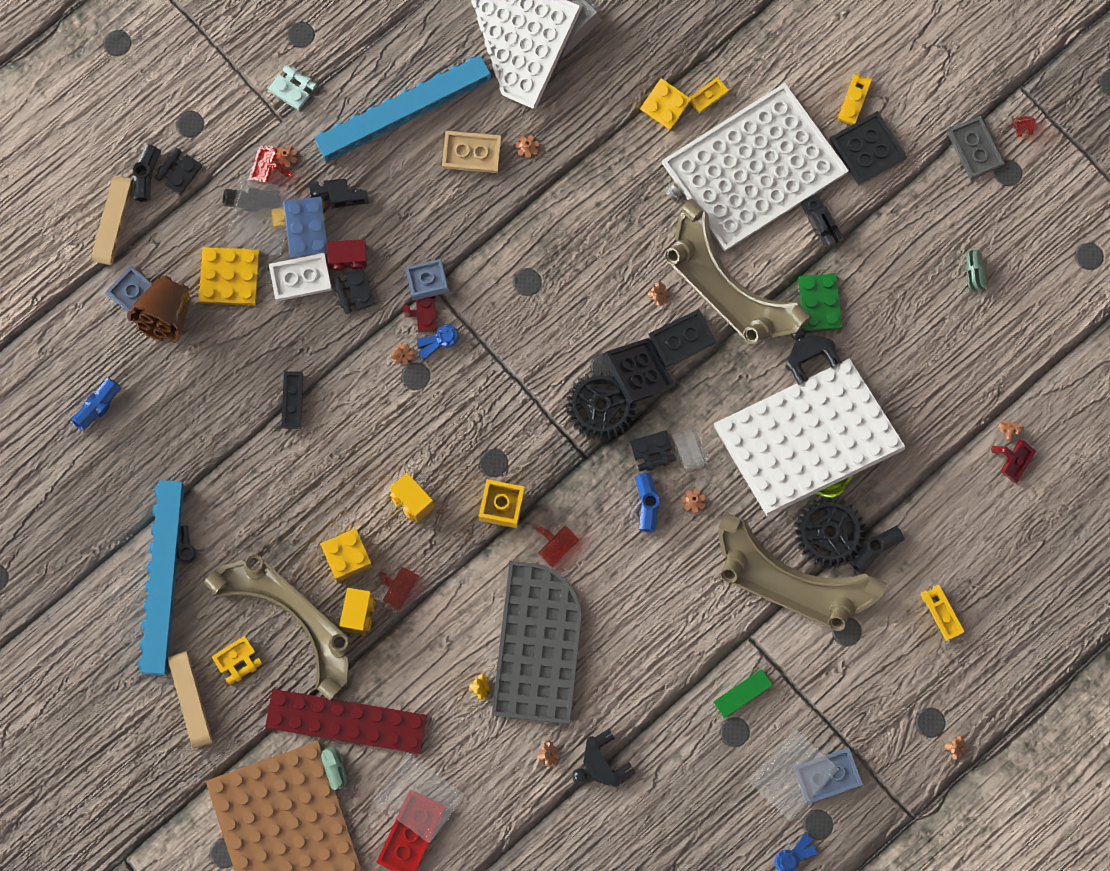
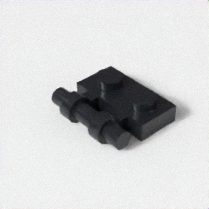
M175 148L172 153L168 154V159L163 166L157 169L158 172L154 178L161 181L163 177H166L165 186L181 196L202 168V164L187 154L181 160L178 157L182 151ZM173 164L178 165L173 173L168 171Z
M363 269L346 274L348 282L342 283L340 277L333 279L335 284L334 290L338 293L340 298L339 304L345 314L352 312L350 306L356 304L358 311L376 305ZM350 289L353 297L347 298L345 290Z
M667 430L630 441L635 460L643 458L644 463L637 465L639 472L644 470L650 471L654 467L661 465L667 466L669 463L676 461L674 454L667 456L665 452L672 450ZM655 454L660 455V458L654 459L651 461L649 459V456Z

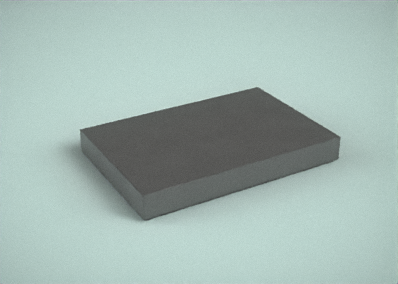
M981 116L947 129L946 132L970 180L1005 165Z

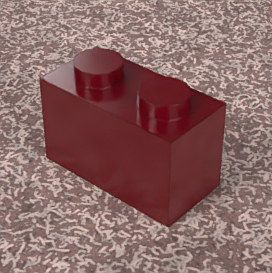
M365 239L327 242L328 265L330 269L341 271L344 268L352 267V269L357 270L367 266Z

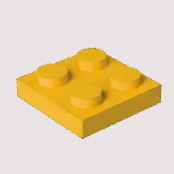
M661 78L640 110L671 130L692 99Z

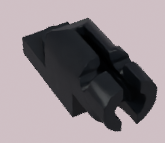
M347 179L324 180L322 187L318 181L309 183L311 198L321 197L322 201L330 199L332 209L369 204L367 190L356 189L349 193Z
M818 194L801 202V206L816 236H820L827 248L832 247L833 240L831 236L836 245L844 240L827 206L823 205Z

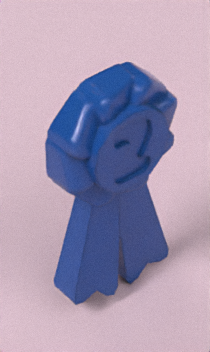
M446 324L438 328L435 336L417 338L419 342L417 347H425L418 352L422 356V360L427 359L440 346L450 348L456 345L459 339L457 329L452 325Z
M808 833L801 837L792 851L784 849L776 854L774 865L778 871H796L799 860L818 854L815 850V845L804 849L813 840V838L808 836Z

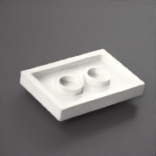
M324 253L269 264L276 302L332 291Z

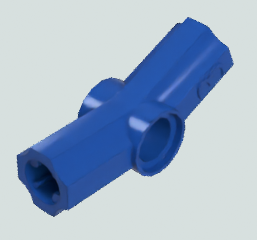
M107 377L96 393H92L86 399L84 406L74 415L71 421L78 429L85 431L97 417H102L108 411L109 403L122 387Z
M651 472L642 473L634 477L642 502L639 530L649 533L656 532L659 497L656 493ZM651 498L655 500L656 504L648 506L645 501Z

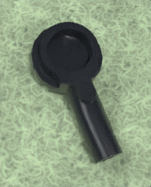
M187 525L181 526L182 545L178 550L177 556L182 563L190 564L195 561L197 552L190 545L189 528Z

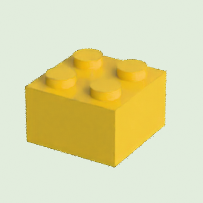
M407 472L390 487L391 500L398 508L400 506L403 507L404 514L411 522L415 520L419 523L435 508L433 500Z
M487 479L479 512V521L517 528L525 487Z
M356 528L320 543L337 583L373 567Z
M347 588L340 621V628L343 632L366 636L367 631L370 632L372 625L370 612L374 613L376 605L371 592Z

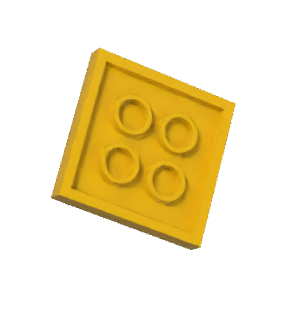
M203 247L198 302L200 304L256 306L259 249Z

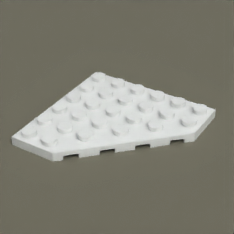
M472 0L473 7L478 16L477 20L485 38V45L493 63L495 76L499 81L501 94L511 100L536 109L582 7L567 0Z

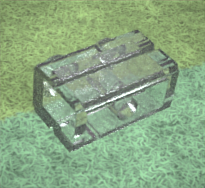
M691 428L673 435L672 439L685 474L707 466V461L710 459L707 450H703L700 444L703 442L700 432H696L695 428Z

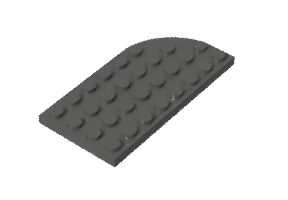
M509 561L492 716L570 725L581 627V608L577 595L565 578L544 565Z

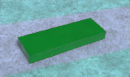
M761 669L713 701L723 718H726L773 685Z

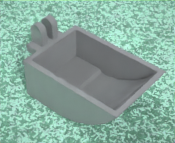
M567 0L581 6L582 9L562 50L561 59L601 22L598 15L600 8L593 1Z

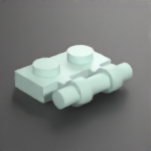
M285 65L283 71L288 74L286 78L279 74L268 90L299 111L310 97L305 90L309 88L313 91L317 84L312 82V79L308 76L305 77L300 74L296 68ZM294 79L301 83L299 87L292 83Z

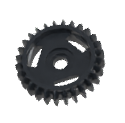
M600 370L599 376H596L595 372L592 371V377L585 374L584 381L578 378L579 385L574 383L573 387L575 390H569V394L572 396H567V401L571 403L566 404V408L571 409L567 411V415H573L569 419L570 423L576 422L573 428L580 427L579 434L586 431V438L593 434V440L598 435L601 441H603L604 435L607 436L608 440H610L611 434L617 438L618 430L623 434V426L626 428L630 426L627 421L633 422L634 418L630 415H635L636 411L631 408H636V403H628L614 375L610 377V372L607 371L606 376H603L602 370ZM594 384H608L613 386V390L594 388ZM604 400L607 406L604 409H598L596 402ZM577 405H583L589 419L588 421L584 422L581 419L576 408ZM620 409L625 413L619 422L614 425L609 423Z
M822 497L820 504L814 500V507L808 504L806 506L808 511L802 509L801 513L804 517L800 515L797 517V520L801 523H795V527L799 528V530H795L794 534L799 535V537L795 538V542H801L797 548H804L802 556L805 554L809 555L807 561L814 558V565L820 561L821 568H823L825 563H828L829 569L833 563H835L836 568H839L840 562L846 565V559L852 562L854 559L852 554L855 556L859 554L856 549L861 550L863 548L859 543L865 542V539L861 537L866 534V531L861 530L865 527V523L859 524L862 516L856 517L858 510L852 512V504L847 508L845 506L846 500L839 504V498L832 502L831 497H829L828 501L825 502ZM821 510L827 512L825 516L813 524L809 520V518ZM848 522H851L853 526L854 541H848L846 526ZM833 527L836 530L835 536H827L825 529ZM813 544L831 552L830 556L822 555L812 548Z

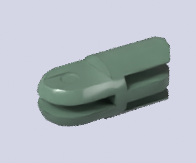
M977 249L970 250L967 253L968 267L966 269L969 291L987 288L988 283L983 256Z
M334 747L325 748L322 751L321 759L331 789L336 790L348 787L350 780L340 752Z

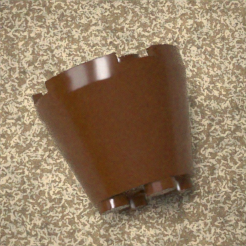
M162 275L130 307L127 318L129 321L133 320L138 325L137 330L159 341L168 339L173 343L178 342L184 329L190 299L188 292L190 289L186 285L178 284L172 281L170 277Z

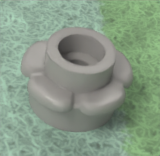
M673 184L666 187L668 190L666 194L673 201L675 199L680 200L679 197L682 193Z

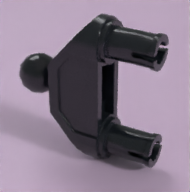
M803 327L798 332L791 333V337L798 342L794 344L785 367L788 371L792 372L798 385L803 380H809L801 365L821 354H825L831 368H834L837 364H842L835 351L836 345L832 340L815 335L805 338Z
M609 728L596 737L590 736L587 738L583 760L586 768H578L573 771L572 779L575 783H584L588 775H590L594 781L617 788L620 786L621 781L635 774V770L630 762L616 771L611 770L601 754L600 747L615 740Z

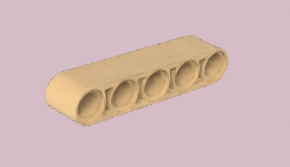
M114 175L112 178L92 253L93 262L112 265L114 262L133 191L134 179L117 175Z
M185 651L169 656L170 670L193 749L213 743L188 652Z

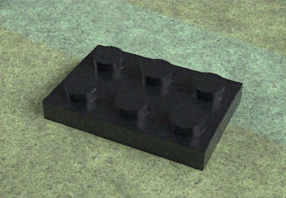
M699 309L648 333L666 368L717 342Z

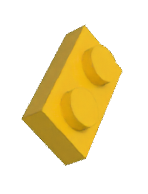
M716 77L689 97L692 99L690 104L701 114L728 94L729 90Z

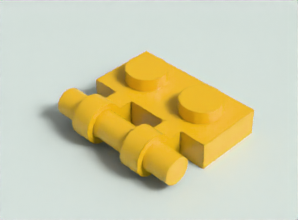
M245 636L212 656L222 674L228 670L232 674L226 678L229 685L235 681H241L243 676L249 672H255L256 668L263 664L259 658L251 661L249 658L256 652ZM245 661L247 665L237 671L234 666Z

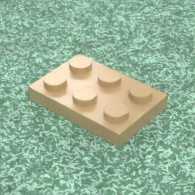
M445 131L442 168L498 173L501 135Z

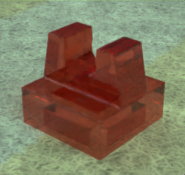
M1033 117L1012 118V124L1018 137L1022 136L1023 129H1027L1028 135H1033L1034 126H1036Z

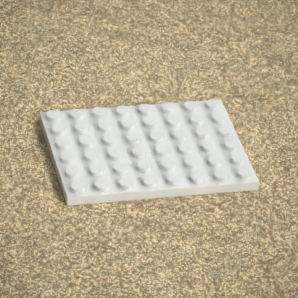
M785 83L662 160L663 166L687 200L693 198L708 213L710 232L724 252L849 172Z
M850 359L843 361L842 364H837L834 368L830 367L809 377L807 381L803 380L800 385L795 384L714 423L715 430L767 517L905 450L904 443Z

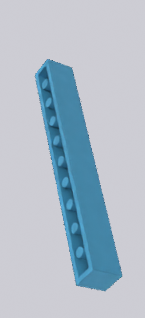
M481 56L471 57L466 60V63L455 65L445 73L436 74L433 79L427 82H420L411 90L402 91L395 98L386 99L379 106L370 107L367 109V112L361 115L356 114L345 123L340 122L329 131L325 130L318 133L314 137L316 145L325 162H328L491 81L490 72Z
M159 480L158 486H155L157 505L154 504L153 506L155 524L152 523L151 535H154L153 542H150L149 553L152 554L151 562H148L147 571L150 573V580L146 581L148 600L144 601L146 619L142 621V631H145L144 638H141L140 650H143V654L138 662V669L141 670L143 675L167 676L168 657L170 653L178 565L177 553L180 544L185 489L182 481Z

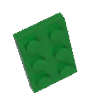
M836 273L798 276L801 307L811 316V319L803 326L805 333L841 330L842 320Z

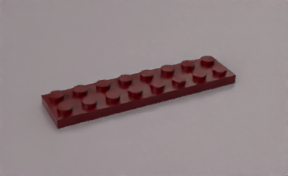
M272 689L265 728L420 754L427 715L336 699L329 701L324 697Z

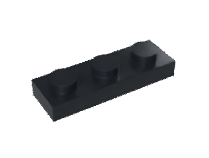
M284 371L282 429H301L303 372Z

